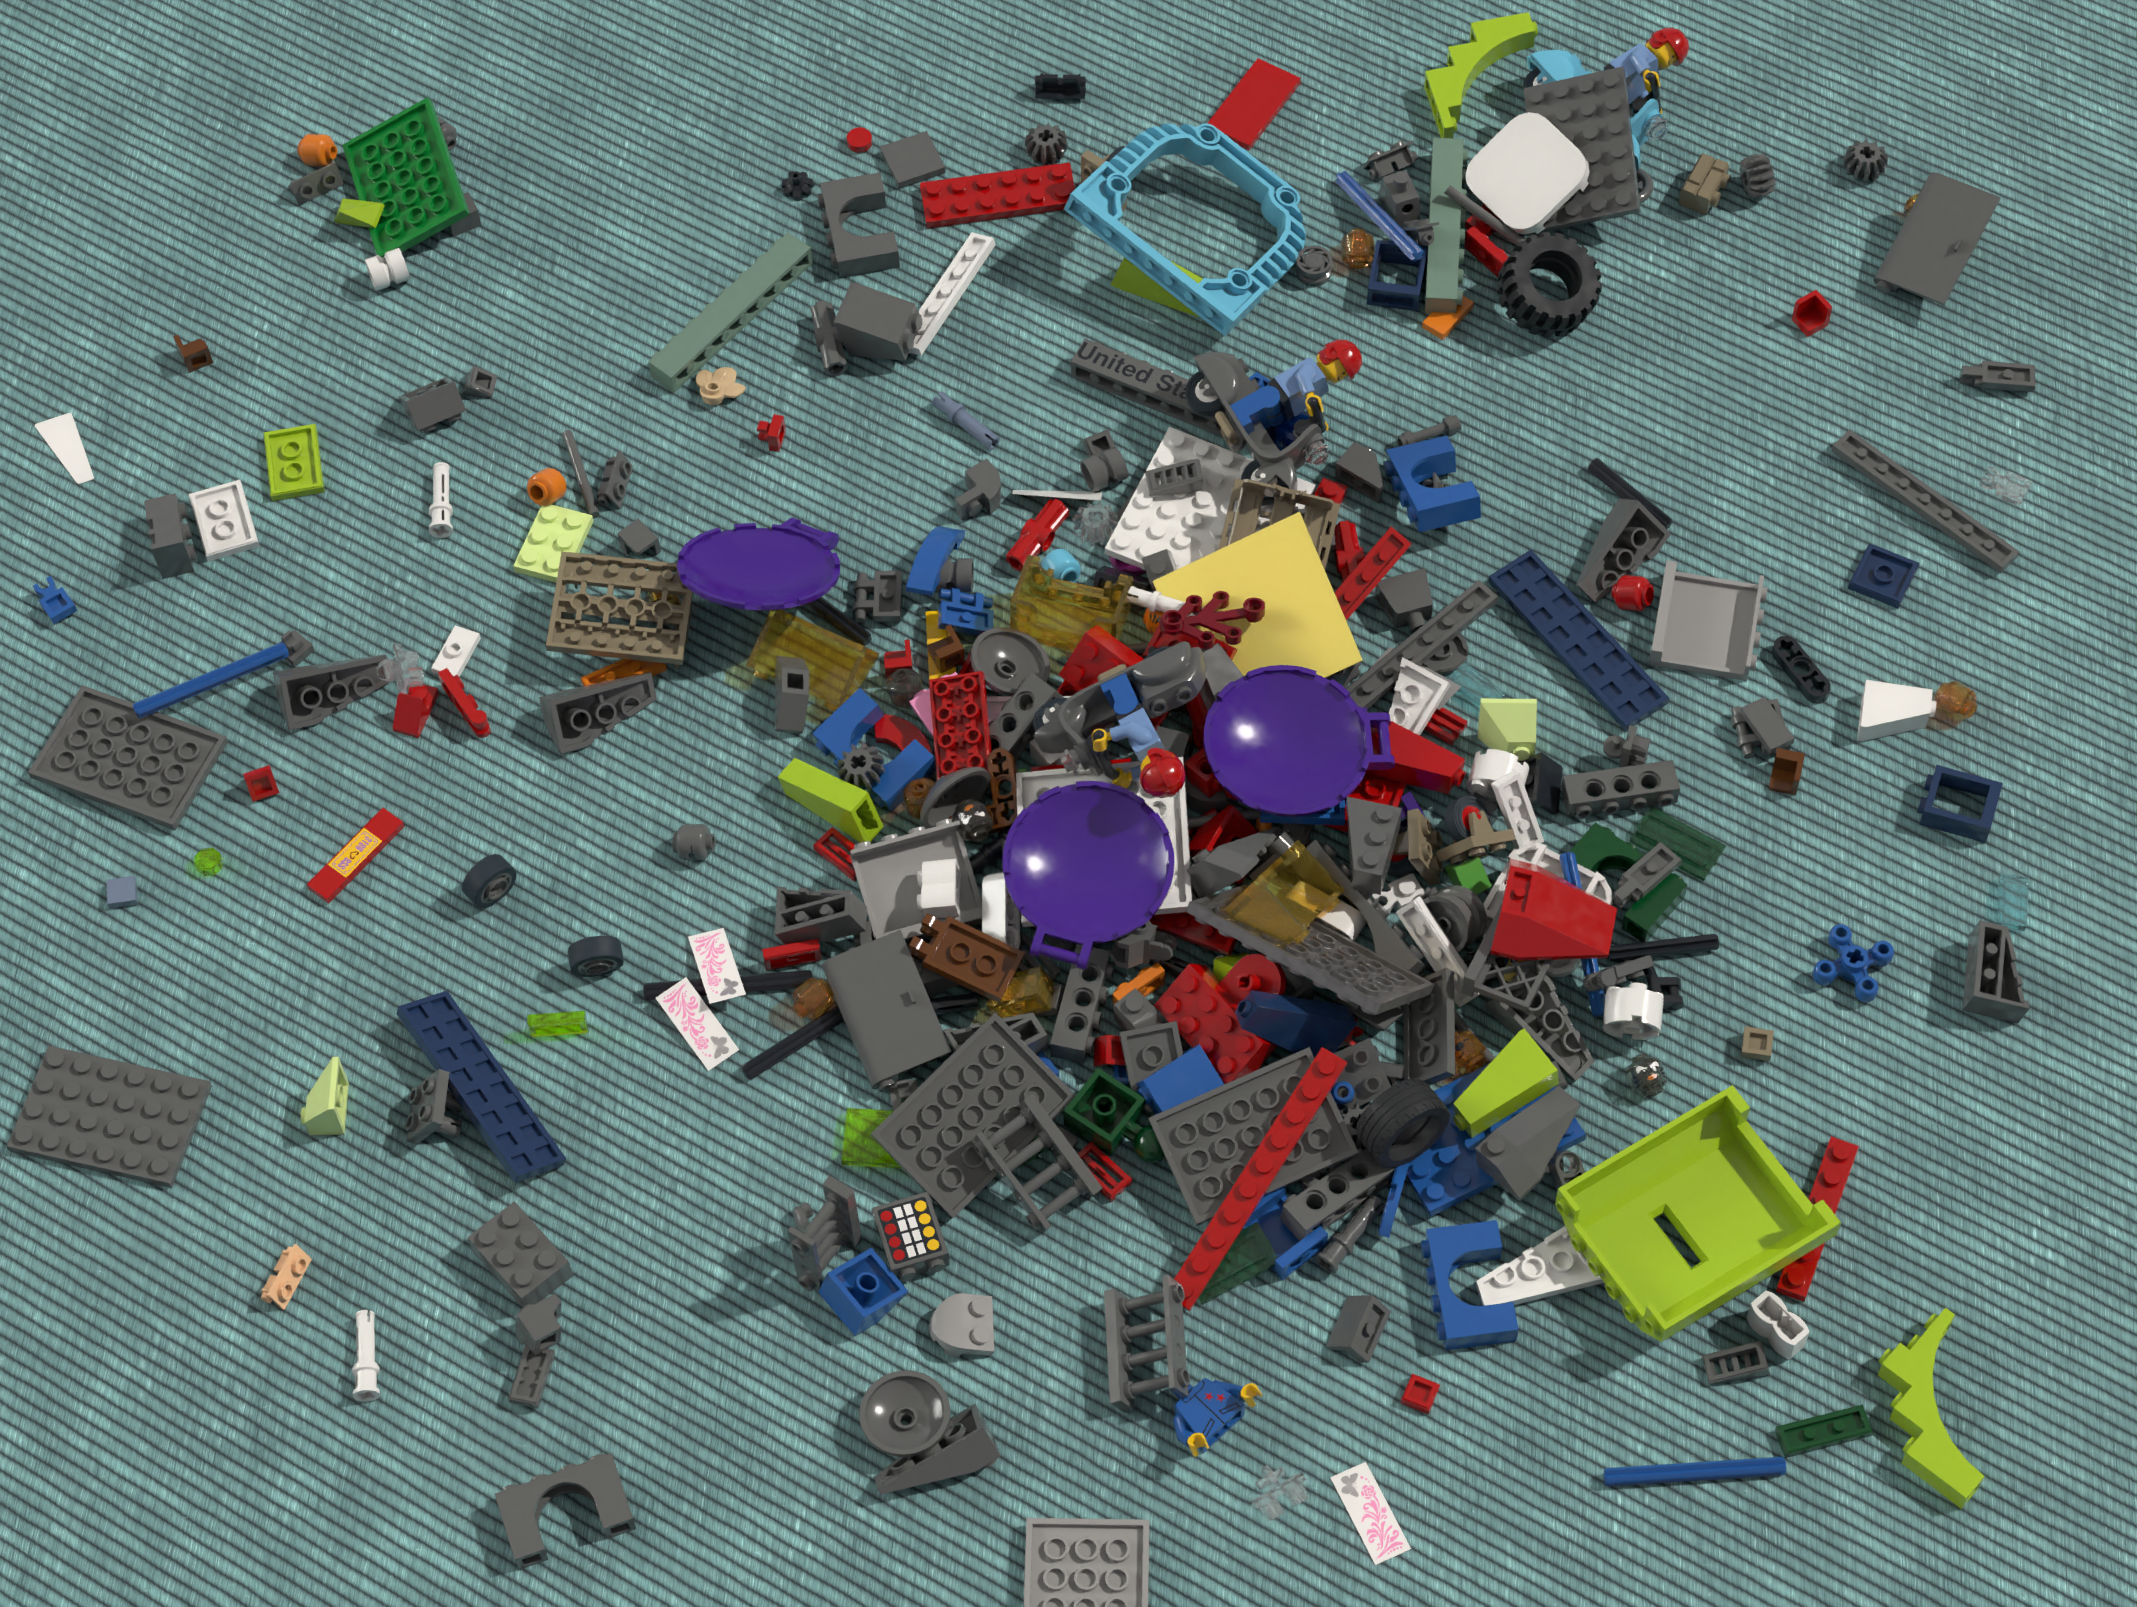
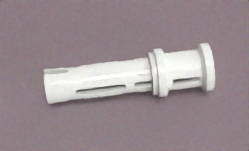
M443 462L436 463L433 466V504L429 507V515L432 517L429 533L436 538H446L453 533V526L450 524L453 508L449 504L450 466Z
M361 1310L355 1314L357 1363L352 1368L356 1389L353 1390V1398L364 1402L376 1400L380 1396V1390L377 1388V1375L380 1372V1368L375 1362V1313L369 1311V1316L367 1317L368 1310Z

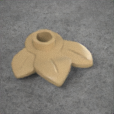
M731 367L718 368L714 373L704 369L699 371L696 376V385L700 388V396L709 405H718L723 401V398L738 397L745 391L746 387L735 383L737 373Z

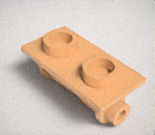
M294 1244L293 1247L289 1246L287 1250L282 1251V1255L274 1268L278 1275H270L264 1288L261 1289L262 1296L260 1298L267 1303H271L273 1300L282 1310H285L312 1260L297 1244Z

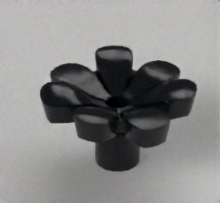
M797 171L789 172L788 179L783 180L781 183L783 195L789 197L793 194L794 201H800L802 193L805 196L811 195V188L815 185L813 179L808 178L806 172L799 173Z

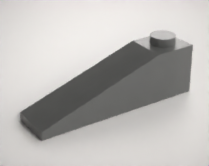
M1618 499L1602 524L1576 586L1592 602L1596 603L1612 590L1613 585L1617 583L1620 577L1633 574L1643 562L1655 557L1671 533L1638 500Z
M1277 826L1220 845L1209 852L1205 848L1192 858L1194 863L1187 869V872L1205 896H1210L1242 879L1259 862L1258 857L1265 854L1266 848L1275 841L1282 829Z
M1535 966L1521 969L1526 979L1538 975ZM1517 973L1506 983L1511 984L1520 981ZM1547 975L1528 1012L1491 998L1485 1003L1484 1007L1515 1036L1519 1031L1525 1029L1551 1062L1556 1060L1561 1072L1573 1082H1576L1595 1062L1579 1031L1573 1027L1567 1015L1569 1012L1565 1005L1562 1006L1554 991L1556 988ZM1524 987L1511 991L1513 997L1525 1001L1527 993Z
M1558 1086L1495 1129L1475 1148L1477 1165L1520 1201L1540 1183L1549 1161L1553 1159L1557 1151V1146L1580 1108V1103Z

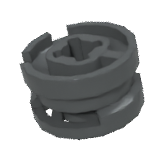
M1315 245L1307 246L1300 250L1296 259L1298 280L1307 286L1315 284V287L1328 282L1332 273L1331 253L1327 249Z

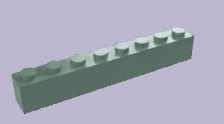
M1433 138L1429 223L1439 222V225L1432 226L1434 241L1431 245H1428L1425 314H1431V312L1456 313L1457 305H1462L1463 289H1458V285H1463V269L1458 268L1459 264L1464 263V249H1459V244H1464L1465 229H1460V224H1465L1466 209H1461V205L1444 194V192L1451 185L1466 196L1467 189H1462V185L1467 184V169H1462V167L1467 165L1468 150L1463 149L1464 139Z
M790 233L776 240L764 255H760L747 271H743L732 285L726 287L721 292L718 298L712 303L707 304L703 311L695 319L690 320L677 336H673L662 350L653 354L648 362L651 377L675 393L813 264L811 247Z

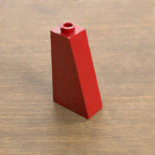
M1391 721L1388 727L1391 755L1395 758V767L1388 770H1366L1367 774L1449 794L1454 786H1460L1466 775V772L1463 771L1464 758ZM1371 728L1373 755H1380L1377 728Z

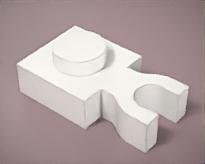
M1413 873L1389 883L1387 887L1388 892L1382 891L1381 895H1372L1374 904L1380 901L1386 903L1383 907L1388 913L1396 906L1401 909L1419 896L1422 900L1425 899L1423 898L1425 892Z

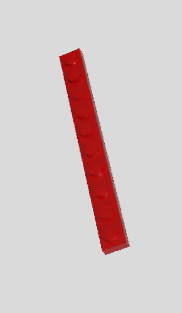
M1323 1047L1320 1049L1175 1276L1174 1280L1180 1283L1184 1289L1185 1299L1182 1301L1183 1308L1190 1312L1347 1066L1345 1060Z

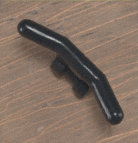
M1654 966L1643 969L1647 978L1648 990L1661 993V990L1668 992V995L1663 997V1008L1679 1010L1684 1007L1683 997L1679 994L1682 988L1680 978L1658 977Z

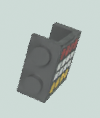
M928 1191L872 1208L873 1221L876 1230L879 1231L890 1270L900 1281H910L917 1275L925 1272L936 1273L943 1270L945 1266L950 1265L948 1250Z

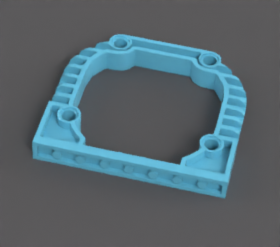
M1168 123L1162 124L1160 127H1150L1144 132L1139 133L1109 162L1105 161L1070 194L1064 207L1066 212L1223 336H1226L1295 265L1298 253L1304 248L1306 238L1305 228L1302 224L1303 217L1297 206L1300 201L1299 193L1267 166L1263 165L1231 140L1226 134L1207 123L1199 125L1198 128L1188 124L1177 127L1174 124ZM1182 154L1195 164L1203 166L1212 165L1261 204L1263 217L1277 228V243L1247 271L1241 268H1233L1224 279L1203 278L1197 283L1120 222L1123 215L1121 207L1131 189L1130 181L1148 164L1163 155Z

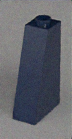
M1253 990L1250 991L1245 999L1240 1001L1235 1011L1242 1029L1294 1053L1310 1047L1314 1058L1322 1047L1335 1053L1357 1025L1350 1007L1346 1005Z

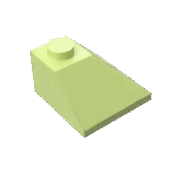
M1481 698L1478 739L1491 749L1506 751L1518 756V761H1524L1529 756L1535 755L1537 699Z
M332 1057L307 1095L306 1107L301 1109V1123L306 1125L310 1135L345 1134L349 1082L339 1057Z

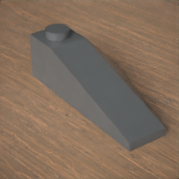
M385 654L273 672L277 699L289 730L316 725L327 716L336 711H341L348 704L367 696L391 682L387 656Z
M650 672L563 690L539 697L544 723L560 754L589 746L597 737L615 728V725L625 718L633 716L657 699Z
M974 1404L950 1418L946 1433L934 1447L919 1455L899 1457L874 1478L877 1490L881 1495L973 1473L981 1468H988L1001 1457V1454L977 1405Z

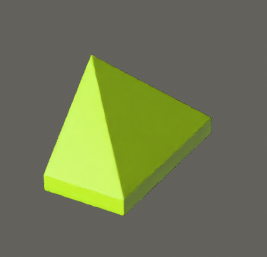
M342 198L334 221L339 224L376 228L385 205L377 202Z

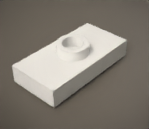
M455 625L431 668L432 672L438 675V672L448 668L453 676L457 674L460 677L481 639L480 634Z

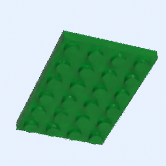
M428 97L342 145L359 200L385 205L377 227H368L376 253L381 258L385 256V252L397 248L402 253L470 215L433 102Z

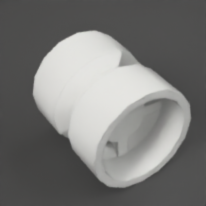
M399 248L385 252V256L382 258L376 255L365 259L370 279L376 291L390 287L392 281L399 284L410 280L405 260Z

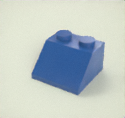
M871 1247L828 1272L818 1293L853 1335L856 1336L877 1324L907 1295L908 1290Z

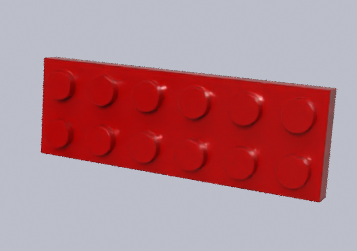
M1070 162L920 183L927 229L1064 210L1070 194L1075 190Z

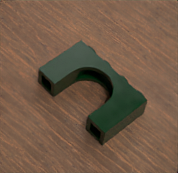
M1596 822L1569 851L1575 854L1577 864L1594 873H1600L1608 869L1627 871L1645 856L1633 844L1624 842L1615 836L1612 830L1602 827ZM1675 873L1668 875L1647 895L1636 901L1626 912L1623 918L1622 929L1640 942H1647L1685 898L1688 884Z

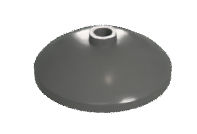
M1007 627L989 629L977 637L971 648L970 659L974 671H983L985 674V685L1001 694L1014 696L1018 691L1021 681L1027 678L1031 672L1045 683L1049 678L1050 661L1046 651L1034 638L1017 629Z
M967 767L939 778L927 794L920 813L921 824L926 829L936 827L937 822L948 819L956 812H965L964 809L968 805H974L969 810L975 809L990 788L991 775L982 767Z
M910 1370L892 1372L875 1381L863 1396L859 1411L861 1428L867 1440L881 1452L897 1457L919 1455L934 1447L946 1433L951 1415L949 1399L942 1386L932 1377ZM905 1419L912 1421L909 1425L902 1424V1421Z

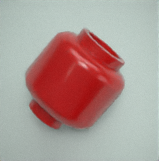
M1623 575L1613 585L1611 595L1619 609L1641 612L1653 602L1654 588L1645 577Z

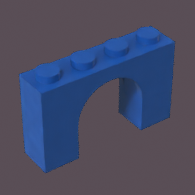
M1447 435L1386 450L1387 461H1383L1385 475L1391 477L1394 492H1399L1401 506L1407 508L1408 519L1410 523H1415L1419 532L1481 518L1480 495L1472 481L1443 488H1429L1418 484L1425 479L1433 477V473L1440 476L1456 472L1455 449Z
M859 688L812 733L817 740L815 746L825 757L830 754L835 759L833 761L834 765L840 770L837 764L838 760L844 759L842 751L850 753L852 751V744L857 747L862 736L884 714L879 705ZM914 739L896 758L883 765L885 774L878 775L881 779L880 783L873 781L870 783L872 785L871 790L867 789L865 785L861 789H867L872 793L870 798L878 807L882 808L885 806L893 812L936 770L935 758Z
M1497 1220L1426 1229L1425 1240L1421 1241V1251L1423 1258H1428L1430 1267L1426 1268L1427 1283L1434 1287L1435 1295H1431L1433 1313H1439L1440 1322L1436 1323L1438 1340H1444L1445 1351L1517 1341L1519 1329L1513 1302L1485 1306L1470 1305L1455 1296L1448 1282L1451 1274L1462 1265L1501 1258L1502 1243Z

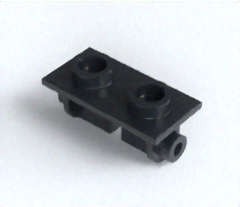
M1040 73V75H1035V98L1085 99L1086 76H1081V74L1063 75V78H1058V74Z

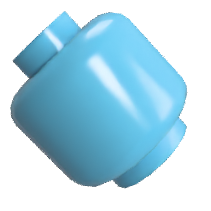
M1056 549L1048 553L1043 559L1041 572L1054 587L1064 589L1073 586L1078 581L1081 566L1070 552L1065 549Z

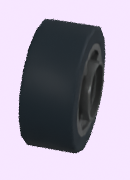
M493 854L486 856L477 862L467 873L462 883V891L478 908L490 907L508 894L515 883L517 872L501 855Z
M612 936L587 937L574 942L568 947L570 971L577 976L594 977L609 974L618 970L624 963L621 942L618 938Z

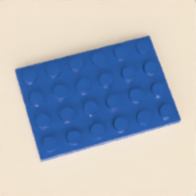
M1488 1065L1434 1091L1448 1109L1450 1120L1439 1139L1422 1155L1409 1162L1406 1174L1408 1181L1430 1217L1498 1184L1497 1181L1477 1165L1475 1148L1495 1129L1556 1087L1473 1138L1470 1137L1466 1130L1461 1131L1456 1126L1453 1120L1455 1115L1454 1102ZM1576 1118L1573 1119L1567 1133L1563 1135L1556 1148L1557 1151H1564L1586 1140V1134Z

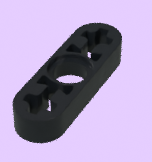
M1790 636L1777 638L1772 650L1773 658L1809 702L1814 704L1825 702L1829 697L1831 689L1828 679L1794 638ZM1803 665L1808 668L1809 672L1801 675L1795 672L1794 667ZM1813 686H1814L1816 689L1822 688V689H1823V690H1822V693H1820L1818 690L1812 691Z

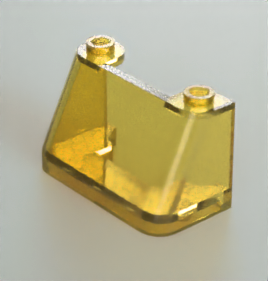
M772 610L769 612L746 666L754 669L752 675L767 681L769 676L775 678L776 656L803 658L809 669V694L824 700V707L836 711L861 687L875 665L879 653L789 614L784 610Z
M1297 840L1236 897L1224 911L1238 922L1288 944L1295 941L1298 945L1310 933L1307 930L1310 923L1324 909L1329 913L1341 902L1337 897L1344 891V888Z

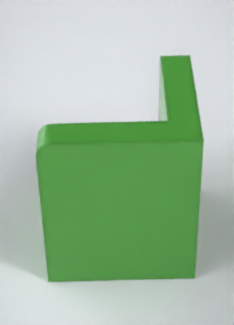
M1473 857L1459 865L1449 864L1445 866L1452 886L1466 887L1476 895L1492 887L1479 857Z

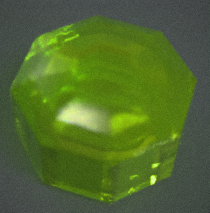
M213 847L203 848L194 856L196 870L203 876L216 875L223 868V858L220 852Z

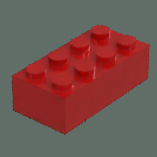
M1096 625L1085 632L1059 673V676L1081 691L1099 682L1098 676L1121 664H1125L1128 668L1144 659L1099 625ZM1172 710L1158 717L1149 718L1155 731L1157 726H1162Z

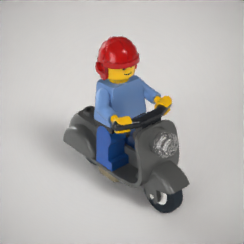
M1337 339L1325 344L1324 348L1318 352L1316 357L1317 363L1312 358H1307L1274 377V379L1268 382L1269 386L1260 388L1255 379L1250 381L1246 375L1249 370L1242 358L1237 360L1233 354L1225 352L1203 353L1193 357L1198 372L1189 379L1186 385L1185 396L1189 407L1195 413L1202 416H1215L1216 421L1221 427V435L1232 452L1238 453L1245 446L1253 461L1245 467L1241 480L1250 479L1273 485L1274 482L1281 487L1297 490L1298 479L1295 471L1306 462L1314 465L1323 463L1327 460L1330 452L1328 445L1324 444L1325 440L1322 434L1325 431L1328 432L1329 429L1322 414L1324 409L1321 397L1329 391L1327 382L1330 381L1336 384L1344 378H1347L1349 381L1354 379L1362 366V355L1357 346L1351 341ZM1306 409L1309 418L1307 420H1298L1294 424L1293 435L1296 440L1280 451L1265 429L1270 426H1278L1284 422L1285 418L1290 420ZM1264 496L1261 506L1274 504L1275 498Z
M1180 642L1174 646L1156 649L1148 654L1143 661L1128 668L1125 664L1116 666L1098 676L1099 682L1077 692L1071 697L1056 698L1043 704L1033 718L1034 739L1042 752L1049 754L1064 752L1065 756L1060 758L1067 773L1073 771L1074 775L1079 774L1078 771L1084 768V770L1089 769L1095 776L1099 777L1103 771L1104 775L1110 778L1113 784L1125 789L1130 785L1131 780L1134 779L1135 782L1140 780V785L1146 793L1156 798H1171L1182 789L1185 782V770L1181 760L1174 753L1164 748L1149 718L1158 717L1172 709L1183 706L1198 695L1207 675L1206 658L1200 648H1191L1188 642ZM1116 721H1118L1120 724L1119 726L1110 728V732L1106 733V731L1103 730V728L1107 727L1108 725ZM1127 738L1141 765L1131 768V771L1125 773L1121 768H1113L1109 761L1111 754L1107 748L1109 740L1116 742Z

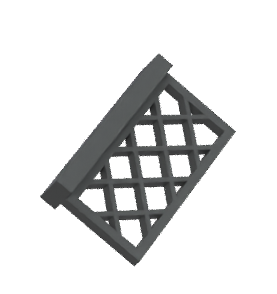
M1500 905L1464 975L1462 993L1472 997L1476 992L1528 1012L1553 960H1527L1518 963L1517 960L1510 959L1512 965L1503 968L1498 967L1495 960L1502 956L1490 954L1500 915ZM1535 966L1538 975L1526 979L1521 969ZM1516 971L1520 981L1507 984L1503 975ZM1497 977L1501 984L1500 987L1494 989L1483 985L1485 980ZM1524 987L1527 993L1525 1001L1513 997L1511 991Z

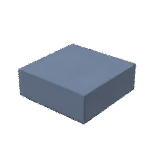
M135 876L107 880V904L110 909L138 905L137 880Z

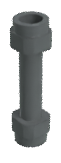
M1456 415L1443 418L1440 424L1415 433H1411L1410 430L1402 433V435L1397 436V443L1400 447L1421 442L1443 433L1449 436L1461 430V424Z

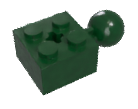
M1097 1068L1064 1110V1126L1088 1142H1092L1110 1156L1127 1138L1133 1142L1136 1155L1144 1162L1157 1163L1166 1158L1152 1126L1142 1128L1137 1124L1145 1113V1098Z

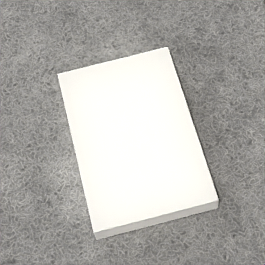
M240 480L189 494L208 562L260 547Z

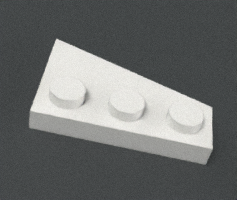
M1402 657L1401 669L1394 689L1395 694L1392 707L1389 710L1390 719L1396 724L1420 735L1448 691L1450 683Z

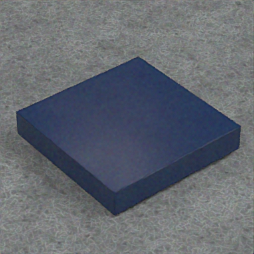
M1869 543L1851 578L1848 589L1899 609L1920 563Z

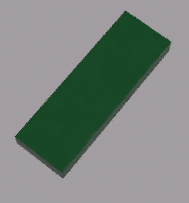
M1863 1404L1776 1426L1775 1433L1785 1458L1872 1436L1873 1433Z

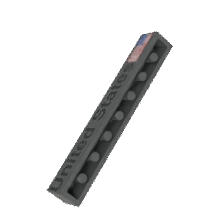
M1084 339L1072 358L1071 377L1223 437L1220 432L1221 427L1216 421L1215 416L1199 415L1189 407L1185 396L1186 385L1189 379L1088 339ZM1273 426L1265 429L1269 435L1273 430Z

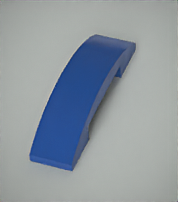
M938 526L928 534L913 563L906 585L907 592L933 595L940 582V571L952 549L957 550L966 535L965 530Z

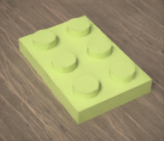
M541 505L513 565L514 571L556 583L561 552H580L594 522L593 516L555 505Z

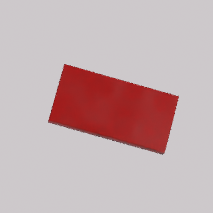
M1257 58L1207 124L1215 126L1240 147L1249 151L1301 84V78Z
M983 671L930 679L929 689L937 780L953 771L967 767H982L989 773L988 757L991 753L985 674Z

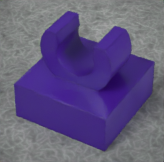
M1411 792L1401 796L1405 807H1401L1402 827L1408 826L1407 811L1419 809L1424 815Z

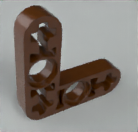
M997 748L988 757V770L991 775L990 783L994 804L985 806L986 808L984 809L986 811L977 808L961 812L958 819L961 817L960 823L962 825H971L972 829L968 826L960 828L963 841L997 833L1001 830H1009L1018 816L1017 765L1014 755L1006 749ZM1001 756L1007 759L1002 764L1003 769L997 765L1001 761ZM1005 781H1010L1012 784L1011 791L1007 795H1001V784ZM1008 805L1009 809L1015 812V814L1011 815V820L1005 818V815L1009 814ZM975 810L983 811L984 814L989 815L990 822L987 827L979 828L978 820L981 816H975ZM969 813L972 818L965 824L963 823V818ZM958 814L952 815L948 819H952V822L958 821V819L955 820Z

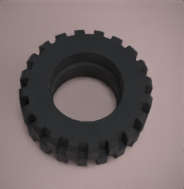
M1549 232L1540 233L1538 237L1537 235L1527 237L1525 241H1521L1514 248L1498 274L1497 293L1502 294L1499 298L1501 307L1507 308L1506 315L1509 319L1514 318L1517 321L1516 325L1521 329L1526 327L1529 329L1528 333L1534 335L1539 332L1542 333L1543 337H1551L1555 333V336L1559 337L1567 332L1574 331L1596 306L1599 294L1602 291V283L1599 282L1601 272L1599 268H1595L1597 264L1593 256L1589 257L1587 254L1589 250L1583 245L1582 247L1577 245V240L1571 237L1565 239L1563 234L1555 233L1553 236H1550ZM1545 269L1559 276L1567 287L1568 300L1555 301L1541 295L1532 284L1530 270Z

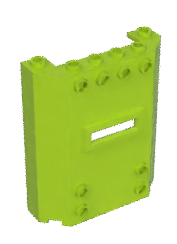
M1733 1085L1561 1186L1557 1191L1555 1205L1562 1216L1573 1248L1578 1253L1582 1252L1588 1260L1587 1264L1591 1272L1595 1276H1600L1605 1283V1289L1609 1296L1614 1300L1617 1299L1623 1307V1313L1630 1323H1635L1642 1332L1660 1342L1835 1237L1841 1225L1840 1220L1824 1200L1812 1205L1749 1125L1747 1117L1750 1106ZM1664 1213L1701 1262L1691 1268L1654 1218Z

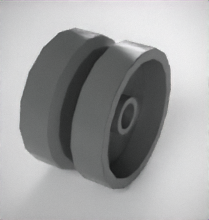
M1458 885L1447 886L1423 900L1457 952H1460L1482 937L1486 929L1487 914L1484 904L1479 897L1468 888Z

